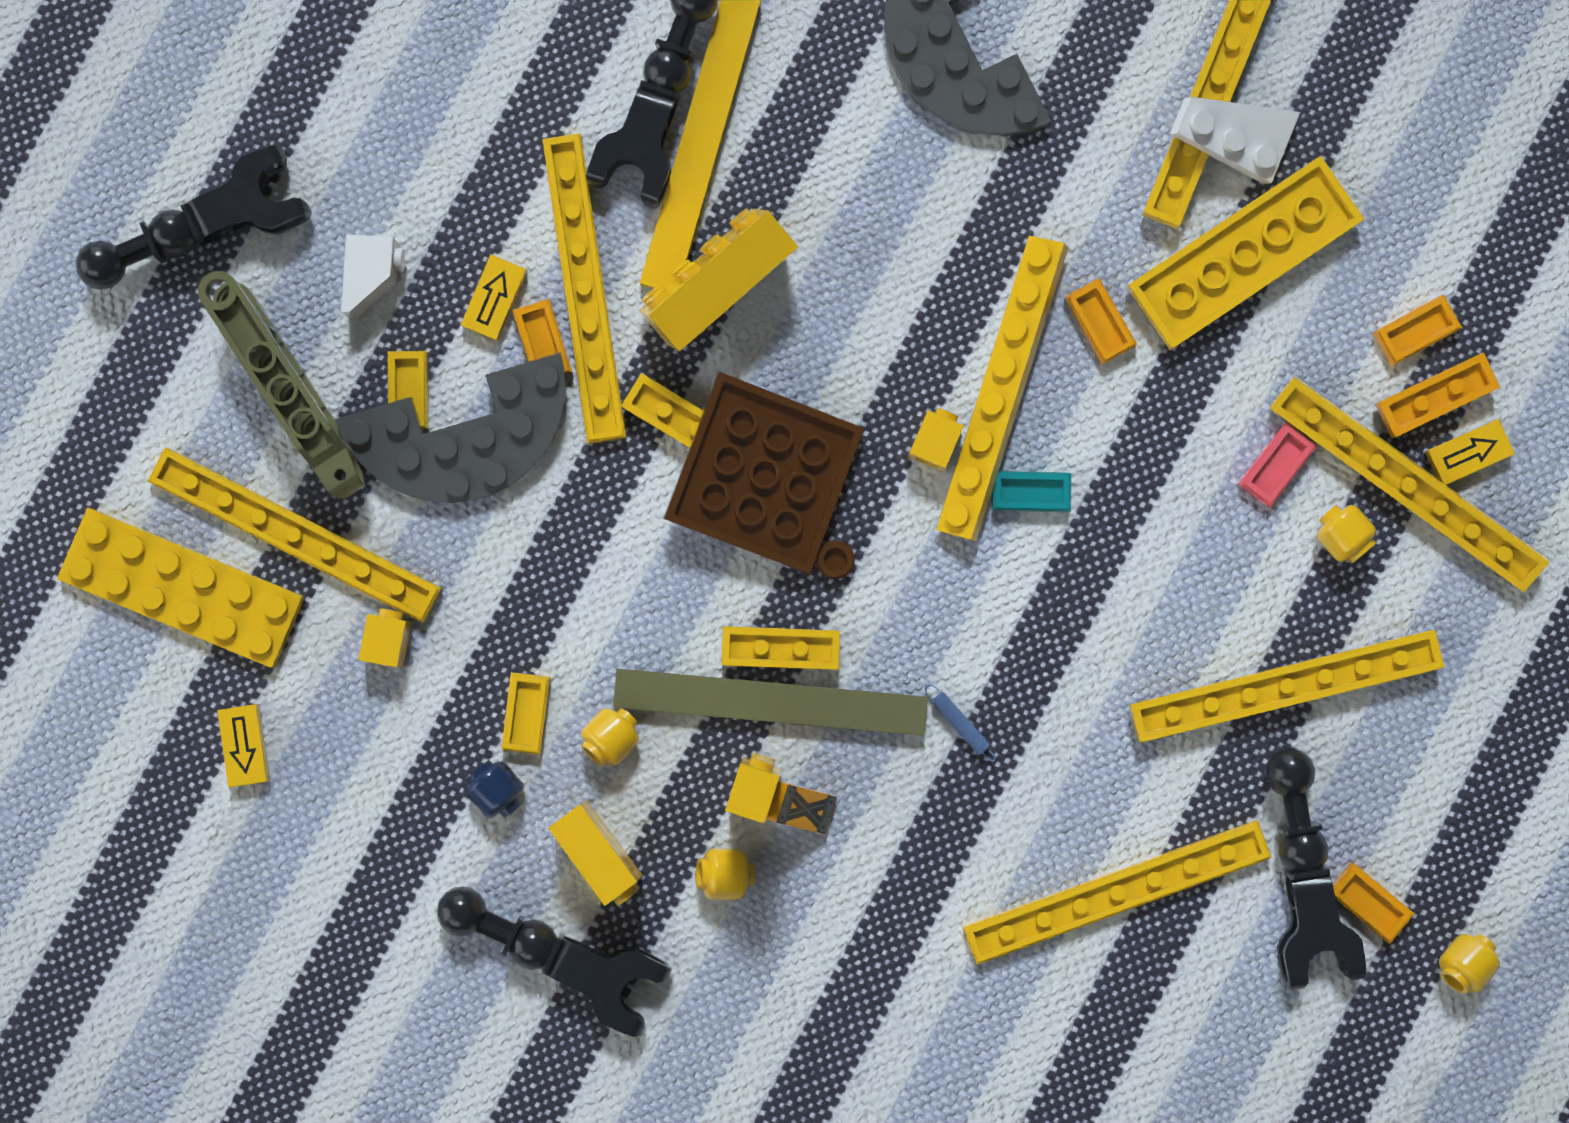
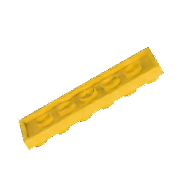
M1319 156L1131 282L1127 289L1168 349L1172 350L1365 219L1322 156Z
M88 507L57 577V580L270 668L276 667L305 599V596Z

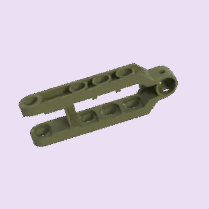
M214 271L206 274L198 286V296L202 305L299 453L313 468L326 490L334 497L346 499L363 488L366 484L358 460L349 444L345 443L334 416L255 295L246 286L238 283L227 273ZM225 282L215 291L212 301L210 298L211 287L215 283ZM294 390L292 397L288 400L289 394ZM316 421L314 430L309 433L311 424ZM346 473V478L343 480V474Z

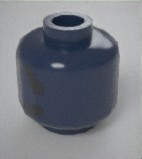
M488 760L466 779L469 783L466 789L467 797L486 818H494L501 814L506 819L523 804L518 797L523 793L524 784L503 761L493 764Z

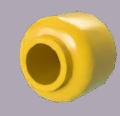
M1335 505L1319 519L1323 526L1317 533V539L1338 562H1344L1349 559L1351 563H1354L1376 544L1373 540L1376 535V527L1355 505H1349L1342 510Z
M609 708L601 709L582 729L581 737L584 743L581 745V748L595 763L602 767L606 764L612 766L619 765L639 743V735L635 730L638 723L630 713L622 708L618 712Z
M710 849L703 858L697 860L695 872L697 889L703 890L704 895L710 900L742 899L748 886H754V863H748L747 856L741 849Z
M1460 934L1439 958L1442 979L1452 989L1462 994L1482 991L1500 968V960L1495 953L1496 946L1483 935L1476 934L1474 937L1469 934Z

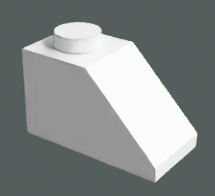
M346 234L341 312L348 318L360 316L397 283L398 272H403L405 252L404 249L399 248L400 244L393 237Z

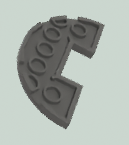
M886 0L884 35L890 62L905 90L926 112L929 111L947 122L948 126L975 135L980 133L1001 135V137L1017 136L1040 130L1051 124V120L1017 53L982 70L950 6L959 0Z
M553 354L486 374L496 413L429 433H423L412 397L335 420L345 443L349 444L356 459L368 472L392 489L417 499L432 502L457 503L481 499L509 487L522 478L536 465L552 443L559 428L566 399V377L562 354Z

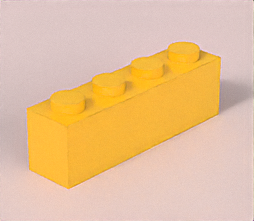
M753 753L751 759L743 757L725 809L726 812L765 824L781 771L780 768L774 767L775 759Z

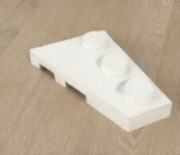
M1189 97L1184 98L1170 135L1263 184L1272 183L1300 112Z

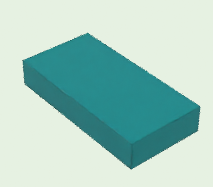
M998 471L992 491V511L1071 512V473Z

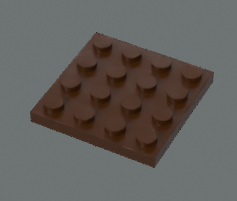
M719 371L663 519L810 574L864 428Z

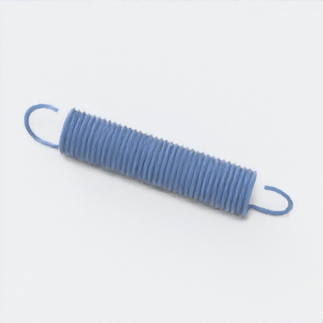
M927 685L925 687L926 695L933 701L932 704L940 711L942 716L962 736L964 741L974 749L973 751L977 755L982 753L988 760L995 761V755L990 750L989 752L993 755L994 760L988 758L983 752L990 743L979 733L968 718L962 714L963 712L957 708L955 703L944 692H941L932 699L927 694V688L932 686L937 691L939 690L934 685Z

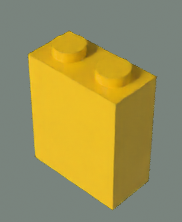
M588 800L579 804L548 827L604 906L611 901H614L619 906L639 889L637 882L642 877L641 872Z

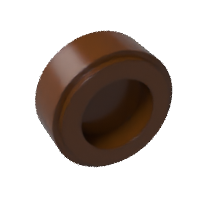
M839 540L824 543L816 557V565L819 572L826 578L833 580L846 577L852 571L855 563V556L851 547Z

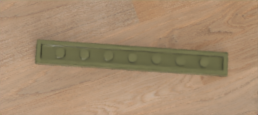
M616 669L613 708L925 736L928 697Z

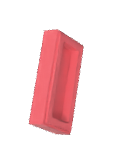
M1285 422L1237 485L1269 508L1318 445L1288 422Z

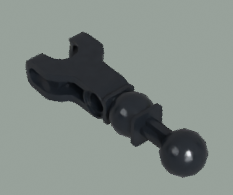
M670 0L671 8L676 16L666 41L656 39L655 46L657 49L649 54L644 62V80L640 82L623 127L617 132L607 134L597 142L586 174L588 186L598 189L603 188L608 184L610 177L617 168L623 165H635L644 173L643 187L640 193L645 207L653 210L659 207L671 175V166L663 151V145L679 102L678 93L683 91L690 82L692 74L690 63H693L695 59L693 52L688 50L697 23L706 21L714 14L719 0Z
M279 146L264 147L240 157L232 169L231 178L226 184L202 194L186 204L180 205L182 211L174 209L164 210L153 217L149 225L145 221L140 222L139 224L143 231L142 235L118 245L106 241H94L86 244L80 249L75 261L77 275L84 284L91 288L100 290L113 288L122 280L127 266L154 255L163 264L166 262L165 257L178 258L186 256L194 249L197 242L204 246L207 243L215 242L249 227L257 228L268 234H282L309 220L312 211L308 203L301 198L294 197L278 202L266 198V184L270 178L285 169L287 156L283 148Z
M1284 748L1275 752L1269 758L1265 772L1268 785L1275 793L1283 797L1287 825L1277 827L1278 833L1283 835L1279 842L1278 854L1282 864L1288 869L1284 873L1291 914L1289 928L1281 935L1277 944V954L1284 983L1291 991L1305 988L1309 983V962L1315 954L1324 950L1334 951L1340 971L1350 980L1363 979L1366 976V961L1362 939L1353 929L1347 927L1339 919L1330 868L1324 866L1328 859L1329 847L1325 837L1320 832V830H1323L1322 824L1310 821L1306 792L1314 783L1316 769L1312 759L1304 751L1297 748Z
M464 886L454 887L445 892L438 902L436 910L438 922L449 934L463 937L478 932L504 944L505 947L501 955L506 956L509 952L513 961L525 969L536 970L544 968L542 974L587 995L592 1001L594 1013L600 1023L632 1037L642 1035L645 1029V1021L640 1013L624 1003L621 994L622 988L628 981L636 978L650 980L655 983L664 982L672 971L666 961L638 947H627L615 953L606 954L561 933L557 938L552 927L543 921L528 920L523 922L525 917L520 915L517 922L513 923L488 911L481 894L472 888Z

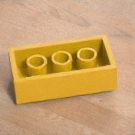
M747 208L730 221L729 224L733 227L730 231L721 237L718 234L714 235L700 248L703 254L693 262H690L689 259L684 261L671 273V276L674 278L673 281L663 288L659 285L642 298V302L645 305L638 311L668 346L680 352L799 248L769 210L753 209L749 211Z

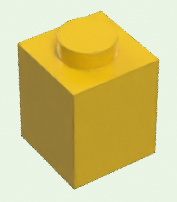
M937 408L935 413L928 410L907 457L943 472L964 425L957 423L959 417L940 408Z
M380 608L379 615L367 614L358 660L404 668L412 622L402 620L403 612Z

